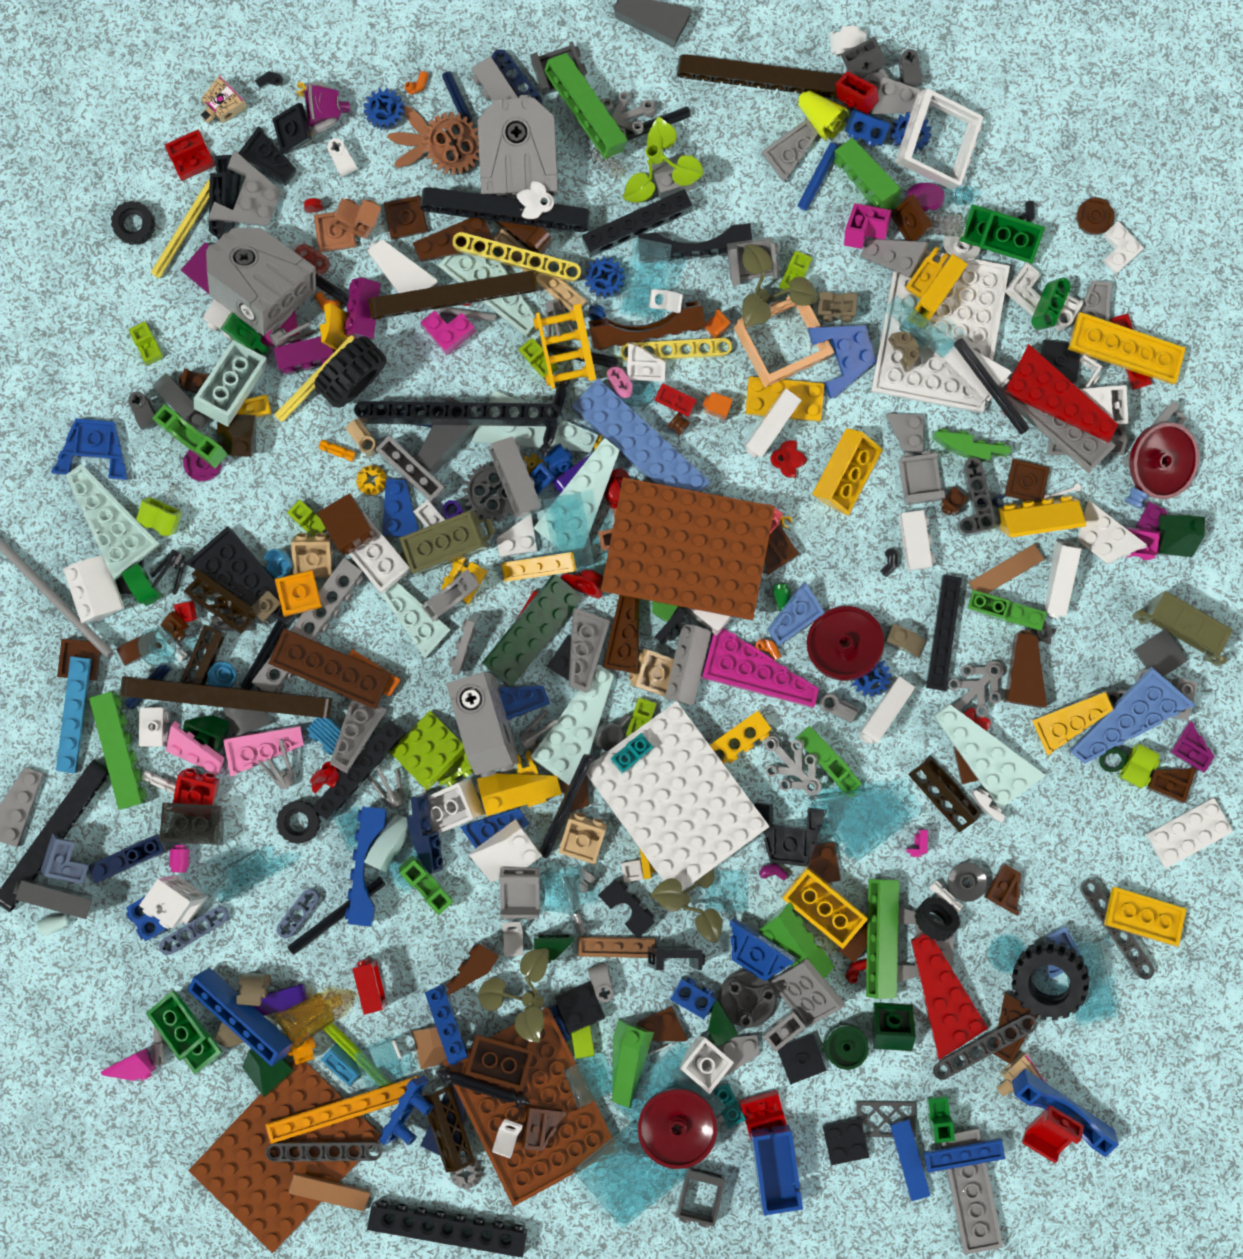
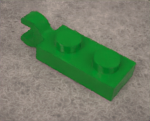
M230 313L220 329L236 342L260 355L266 356L270 349L260 342L262 336L237 317L236 314Z

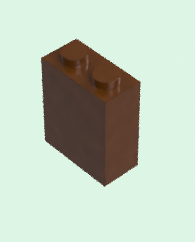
M350 493L317 512L338 551L343 555L353 553L356 547L371 542L373 537L376 536L356 499Z

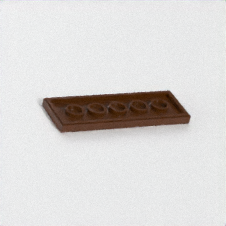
M285 628L268 663L375 710L391 677V674Z

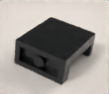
M648 946L647 966L654 970H664V958H689V966L697 970H702V965H705V954L701 949L695 947Z

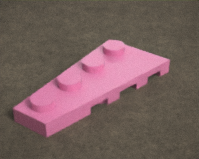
M301 725L224 738L230 776L259 764V760L266 762L267 758L271 759L282 755L279 739H283L286 752L303 746L304 738Z

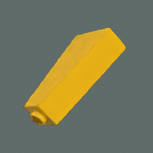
M952 254L907 320L923 330L968 264L960 257Z

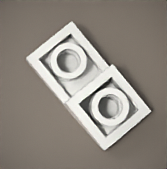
M982 789L970 792L974 801L988 816L999 823L1003 822L1006 816L1001 814L1002 810L994 805L989 807L992 801L988 797L989 793Z

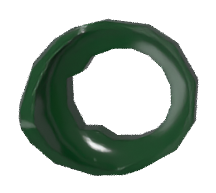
M1113 747L1099 757V763L1105 771L1117 772L1125 766L1128 755L1122 748ZM1111 753H1118L1121 757L1118 766L1114 768L1107 767L1103 762L1104 757Z

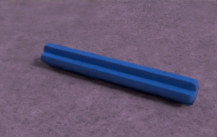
M830 143L798 203V207L801 210H808L835 158V150L839 148L837 144Z

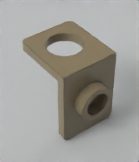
M267 591L252 608L255 615L262 622L269 625L270 622L267 618L281 603L274 595Z

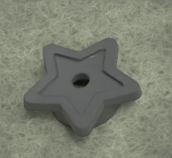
M1044 620L1042 631L1034 629L1032 631L1036 634L1038 642L1044 641L1047 644H1051V636L1056 632V629L1050 628L1046 620Z

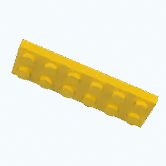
M1080 312L1077 314L1068 350L1174 385L1178 380L1186 348Z

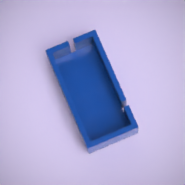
M789 1124L771 1127L772 1131H769L768 1128L750 1130L760 1205L764 1216L803 1210L793 1134Z

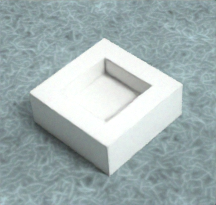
M640 860L621 863L624 882L643 879Z

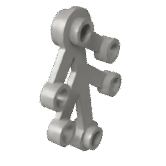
M623 91L619 94V102L611 117L614 118L617 126L622 127L620 130L625 135V129L633 131L634 134H641L644 130L642 122L635 121L632 123L626 120L641 114L645 117L654 116L656 114V104L652 100H645L640 107L622 113L626 104L630 102L629 93ZM604 98L601 101V103H603L604 105L606 103H609V106H605L606 110H612V100L610 98Z
M996 661L988 662L985 667L965 665L961 668L960 672L964 677L971 676L972 674L983 675L979 681H958L957 679L948 681L947 686L950 690L971 688L956 704H951L954 708L962 713V709L977 694L976 715L978 717H985L988 714V709L985 707L984 686L989 681L991 693L988 696V700L993 704L1000 702L1001 695L998 693V679L1003 675V667ZM965 667L970 669L968 675L964 673ZM992 667L997 669L996 674L991 673ZM952 681L957 683L956 688L951 687L950 683ZM993 694L997 695V701L992 700ZM979 708L984 709L983 715L978 713Z
M770 735L765 739V747L769 751H774L788 766L782 767L771 764L766 768L767 775L770 777H774L777 774L795 775L802 780L791 781L788 778H784L779 783L780 789L783 791H787L790 788L804 789L808 795L812 796L820 793L822 783L816 777L818 758L814 753H810L805 757V763L808 765V775L803 770L804 742L801 739H796L791 743V748L794 751V761L781 747L782 741L779 736ZM769 741L774 743V747L770 746ZM796 742L800 744V748L795 746ZM809 757L814 759L813 763L809 761ZM770 768H774L775 773H771ZM783 782H787L788 787H785ZM810 783L814 785V789L809 787Z

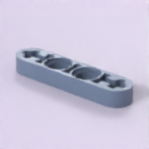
M216 907L165 937L159 944L160 951L165 955H170L225 923L229 918L228 910L224 907ZM217 910L218 912H223V920H214L213 923L215 925L212 926V922L207 916L210 915V918H213L217 915ZM200 920H204L208 924V928L205 931L198 929V922ZM187 930L190 932L191 938L189 941L182 940V931ZM177 939L181 946L178 943L171 947L172 951L165 949L166 941L170 943Z

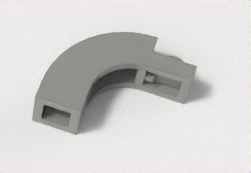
M467 569L446 588L426 601L422 608L429 618L434 622L478 588L479 583L476 576Z

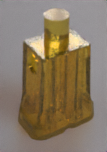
M317 993L299 1004L277 1013L276 1018L281 1030L297 1049L311 1036L335 1021L332 1010L342 1005L343 1001L338 994L325 1000L320 993Z

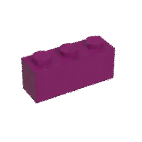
M363 277L351 280L349 301L347 303V317L344 323V335L349 337L352 335L356 339L360 336L374 339L376 319H371L368 299L379 297L381 283Z
M321 336L274 348L278 369L282 374L285 373V375L294 374L299 369L311 370L315 368V365H323L335 352L334 349L321 342Z

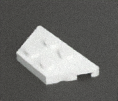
M1089 500L1084 514L1086 527H1081L1078 541L1108 565L1119 558H1125L1131 555L1130 553L1147 547L1142 540Z

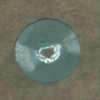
M630 380L633 385L632 395L628 398H620L628 406L643 407L654 400L656 390L649 381Z
M151 628L141 635L138 642V650L143 660L148 664L163 666L174 658L176 643L168 631L162 628ZM158 642L161 643L162 649L158 648Z
M1009 934L1000 935L993 939L988 947V960L997 971L1007 974L1013 973L1016 960H1018L1022 951H1026L1023 942L1016 936ZM1007 951H1010L1012 953L1010 958H1006L1005 953Z

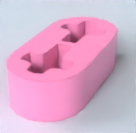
M610 368L607 371V381L615 394L620 398L630 397L633 390L630 379L621 368Z

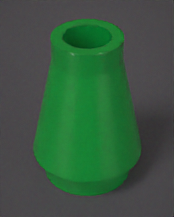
M789 583L773 585L774 589L772 591L779 611L790 600L791 587H789Z

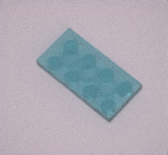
M635 237L620 313L658 320L660 309L649 308L652 289L664 290L672 244ZM657 294L655 297V303L659 305L661 304L662 294Z
M581 492L543 499L553 554L573 552L577 570L574 572L594 569L595 564Z
M1095 940L1073 946L1072 948L1077 951L1076 955L1083 957L1084 965H1087L1089 970L1088 976H1090L1083 1006H1079V1010L1075 1013L1077 1024L1082 1026L1117 1017L1101 942Z

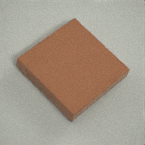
M335 212L314 215L319 253L357 248L355 234L331 224Z

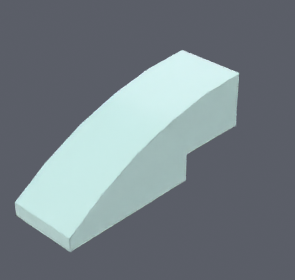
M396 814L375 841L364 863L386 873L394 855L398 856L409 833L406 817Z

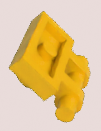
M462 558L453 562L450 573L443 579L444 583L441 589L443 590L451 584L459 571L464 572L467 569L476 576L479 583L478 586H480L488 571L473 562H470L466 568L463 566L466 559ZM478 588L462 601L470 604Z

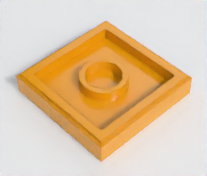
M313 570L275 579L284 617L322 608Z

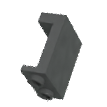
M573 41L569 42L568 47L538 56L537 52L530 54L531 63L542 95L557 91L544 73L547 61L551 58L567 53L574 61L580 73L584 77L587 74L585 64H581L579 60L581 57L579 47H575Z

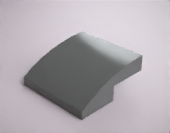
M223 707L227 721L230 722L229 727L233 736L243 735L272 724L269 712Z

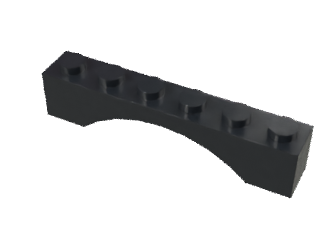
M751 223L731 225L716 238L700 243L675 242L661 236L657 232L638 234L639 260L644 261V263H653L659 259L669 262L679 257L682 260L692 259V256L708 258L711 257V254L728 256V243L752 240Z

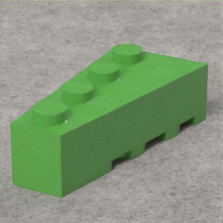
M853 138L835 150V164L838 168L844 170L847 177L856 185L872 207L888 209L892 213L900 205V187Z
M789 902L770 916L758 931L763 937L797 958L796 962L791 966L807 958L825 979L834 965L821 946H817L814 943V936L811 932L805 930L802 925L803 920L800 916L794 914L792 911L794 907Z

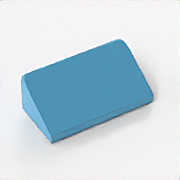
M337 1043L321 1059L348 1086L364 1070Z

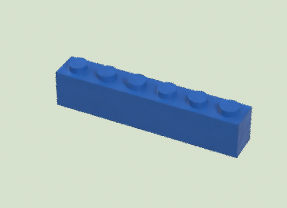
M210 967L193 977L188 991L270 1066H273L287 1056L293 1042L252 1005H238L237 995L239 993Z

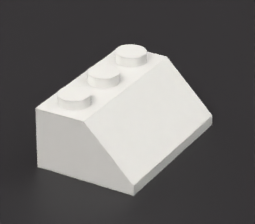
M102 555L76 562L63 569L81 623L96 622L124 609L116 581L113 580Z

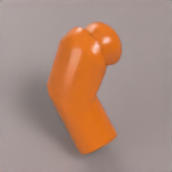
M762 638L756 642V648L760 651L769 652L773 660L782 657L774 641Z

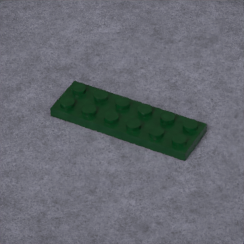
M556 574L552 575L483 660L482 664L512 687L573 612V609L581 602L583 597Z

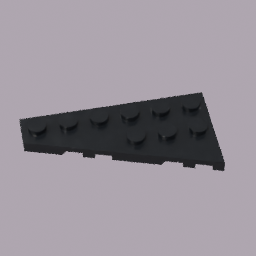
M229 526L185 563L193 569L197 568L216 583L253 605L267 591L280 601L274 578ZM280 605L271 615L288 624L300 613L284 617Z

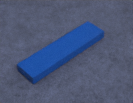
M909 1119L890 1123L911 1201L929 1197L930 1192Z
M1001 1138L923 1151L928 1173L1005 1159Z

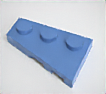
M803 582L767 628L770 636L778 646L825 613L807 583Z

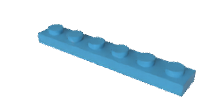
M70 656L56 771L77 773L92 662L90 658Z

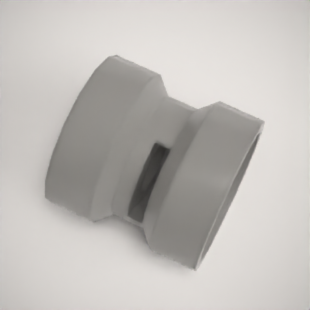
M581 867L578 870V875L573 877L570 883L585 894L590 883H594L597 878Z

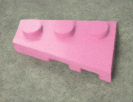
M174 721L170 727L166 751L218 775L222 770L224 757L207 744L197 742L193 739L194 735L192 733H185L179 728L180 724Z

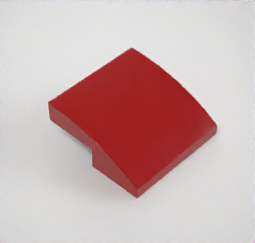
M199 129L164 144L181 181L216 166Z
M777 1090L739 1100L746 1119L745 1123L750 1140V1130L768 1128L769 1131H772L771 1127L787 1125Z

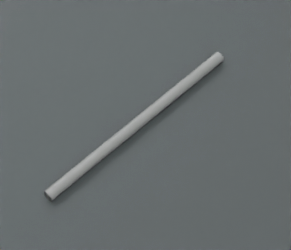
M0 537V551L106 658L110 657L114 651L86 623H81L79 616Z

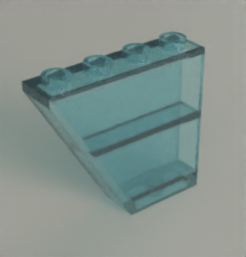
M885 785L811 795L808 797L811 802L809 804L811 808L827 809L823 825L827 829L831 828L834 832L832 837L838 844L842 843L845 849L843 851L849 859L853 857L857 862L912 819L892 790Z

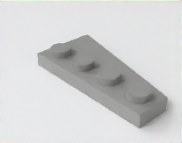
M577 608L573 609L568 687L587 693L610 621Z
M351 699L330 764L348 773L382 721L387 710L379 705L375 710Z
M24 767L0 804V842L19 847L45 773Z

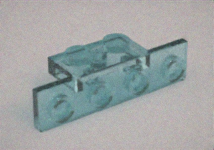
M895 295L884 308V311L898 321L900 326L898 329L901 332H908L913 336L919 347H929L943 358L954 346L955 343L898 295Z
M257 848L225 867L224 872L233 884L218 892V901L221 904L225 901H231L238 893L249 890L253 884L266 880L275 871L284 869L288 864L286 853L267 862Z

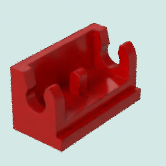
M662 383L654 401L689 417L697 399Z

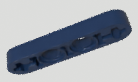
M502 49L494 51L492 59L516 95L519 97L520 95L531 94V97L538 100L542 105L541 96L508 53ZM497 56H504L505 67L501 61L497 62ZM510 69L517 72V75L513 78H509L506 75ZM520 84L528 86L526 92H520L517 88Z

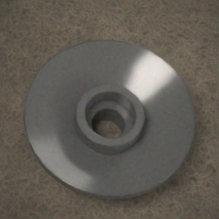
M967 862L961 863L951 870L948 877V887L957 899L971 902L984 894L987 887V878L984 871L978 865ZM965 878L969 879L968 885L963 884Z

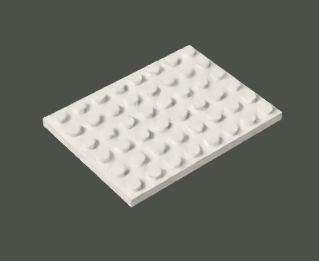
M926 250L924 252L914 274L919 269V267L926 259V257H929L932 251ZM938 252L932 260L939 263L945 253ZM948 254L949 256H948V258L946 259V261L944 262V264L942 265V268H943V266L946 264V262L948 261V259L950 258V256H951L950 254ZM977 259L964 261L968 264L923 330L907 320L920 301L919 298L905 290V287L912 278L893 271L871 392L983 413L986 399L981 403L933 354L949 337L956 341L963 338L972 350L993 361L1005 296L1004 291L1007 285L1010 266ZM908 332L918 343L919 357L912 368L906 373L900 363L902 353L897 350L894 351L888 340L892 333Z
M677 701L591 763L586 773L664 881L669 878L677 879L682 885V891L770 827ZM642 733L654 748L625 773L621 774L610 758Z

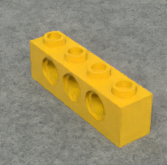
M756 711L711 743L710 747L713 751L721 750L724 753V757L721 760L724 764L728 761L730 764L739 758L737 755L739 752L744 750L746 753L753 748V742L757 739L762 741L770 735L771 727L761 713ZM751 727L754 729L755 735L753 738L745 736L746 728ZM732 738L739 741V747L736 750L731 749L729 746V741Z

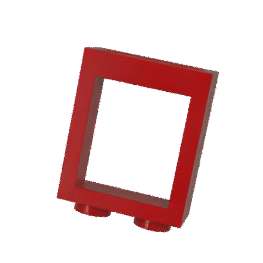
M371 958L359 960L352 970L363 1015L381 1011L388 1004L377 960L371 961Z

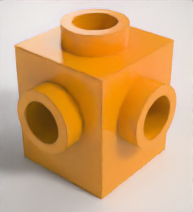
M298 1031L288 1037L293 1042L288 1054L289 1056L293 1055L296 1065L315 1059L313 1049L316 1048L313 1036L309 1037L307 1031Z

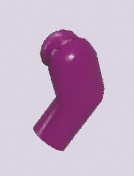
M775 863L764 865L759 871V876L763 879L776 875L784 881L789 874Z

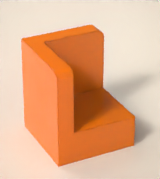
M718 309L715 315L705 323L706 327L704 328L713 338H719L730 328L731 322Z

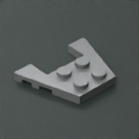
M233 151L227 168L245 176L234 209H229L214 202L208 220H219L228 223L238 222L267 227L281 190L241 155Z
M899 906L898 924H915V937L923 931L918 928L919 926L915 922L914 915L916 913ZM935 920L937 923L945 926V923ZM954 934L949 939H946V941L935 940L950 966H953ZM915 958L914 965L897 964V983L919 976Z

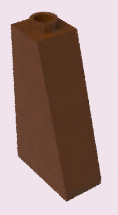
M1020 630V633L1014 634L1004 702L1046 708L1047 702L1038 638L1032 635L1030 631Z

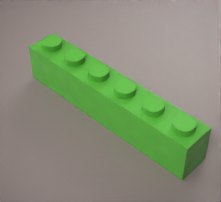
M567 53L549 59L544 73L603 158L606 159L623 152L628 141L626 135L617 126L616 121L610 116L605 105L601 103L595 91L585 80L584 75L575 66L574 61Z
M111 691L90 697L89 700L118 810L145 804L147 793L145 788L141 787L140 780H142V774L140 769L136 768L135 761H137V755L131 749L132 737L130 732L126 730L127 718L120 708L122 706L121 696L117 695V692Z
M869 879L866 997L875 999L897 998L899 880Z

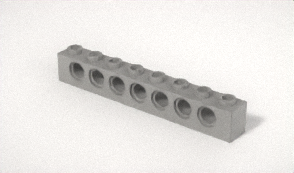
M343 558L319 591L322 608L326 609V615L323 618L318 617L317 612L321 608L303 612L290 631L318 642L319 639L317 637L321 632L325 633L330 626L328 622L332 617L338 616L342 610L340 606L344 601H349L353 595L351 591L355 586L359 587L365 573ZM348 577L349 584L346 587H341V579ZM331 593H337L338 595L335 602L329 601ZM313 623L315 626L314 631L307 633V625ZM269 658L252 683L263 691L281 693L284 688L282 684L286 679L290 680L294 674L268 664ZM274 670H279L280 677L277 680H273L271 676Z

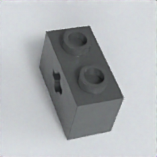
M875 36L841 54L847 70L860 78L887 64Z

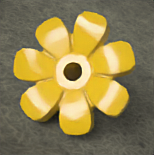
M532 454L531 458L527 455L523 457L527 463L529 475L541 462L544 464L543 459L537 460L538 456L536 454Z

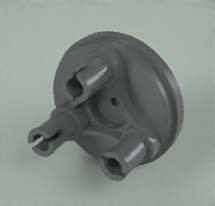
M746 969L734 971L725 978L719 990L718 1000L734 1025L744 1028L757 1027L765 1023L772 1016L776 1008L777 994L770 983V979L763 981Z

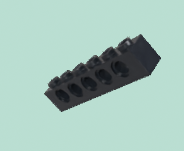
M680 190L583 234L582 243L589 258L638 237V234L647 233L691 213L693 205L686 190Z
M389 720L362 750L348 773L343 772L333 788L330 787L312 808L324 819L330 820L407 732L393 720Z

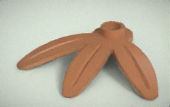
M409 106L404 107L405 115L412 127L420 135L405 132L388 134L387 138L397 144L417 146L395 162L394 165L397 168L408 166L418 161L426 153L422 150L427 148L426 145L421 144V142L426 140V138L422 137V134L428 133L424 129L427 124ZM437 135L436 140L441 144L442 138Z

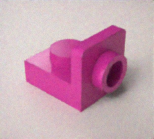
M918 829L917 833H914V845H917V849L905 848V852L910 853V857H922V853L927 854L928 830Z

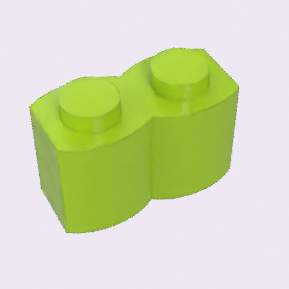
M146 497L141 501L136 521L145 528H154L160 535L171 536L177 531L182 511L164 504L158 499Z
M1136 743L1118 778L1137 788L1142 789L1144 786L1146 787L1151 780V771L1155 770L1160 763V754L1140 743Z

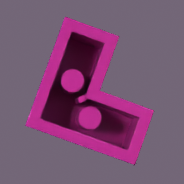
M854 203L845 228L844 246L862 249L867 236L885 240L890 226L891 210Z
M435 310L420 322L423 329L446 356L476 332L474 326L462 312L448 324Z

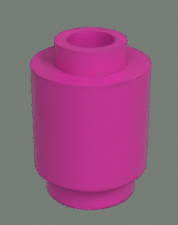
M174 845V848H170L169 867H171V872H187L190 849H187L186 845Z

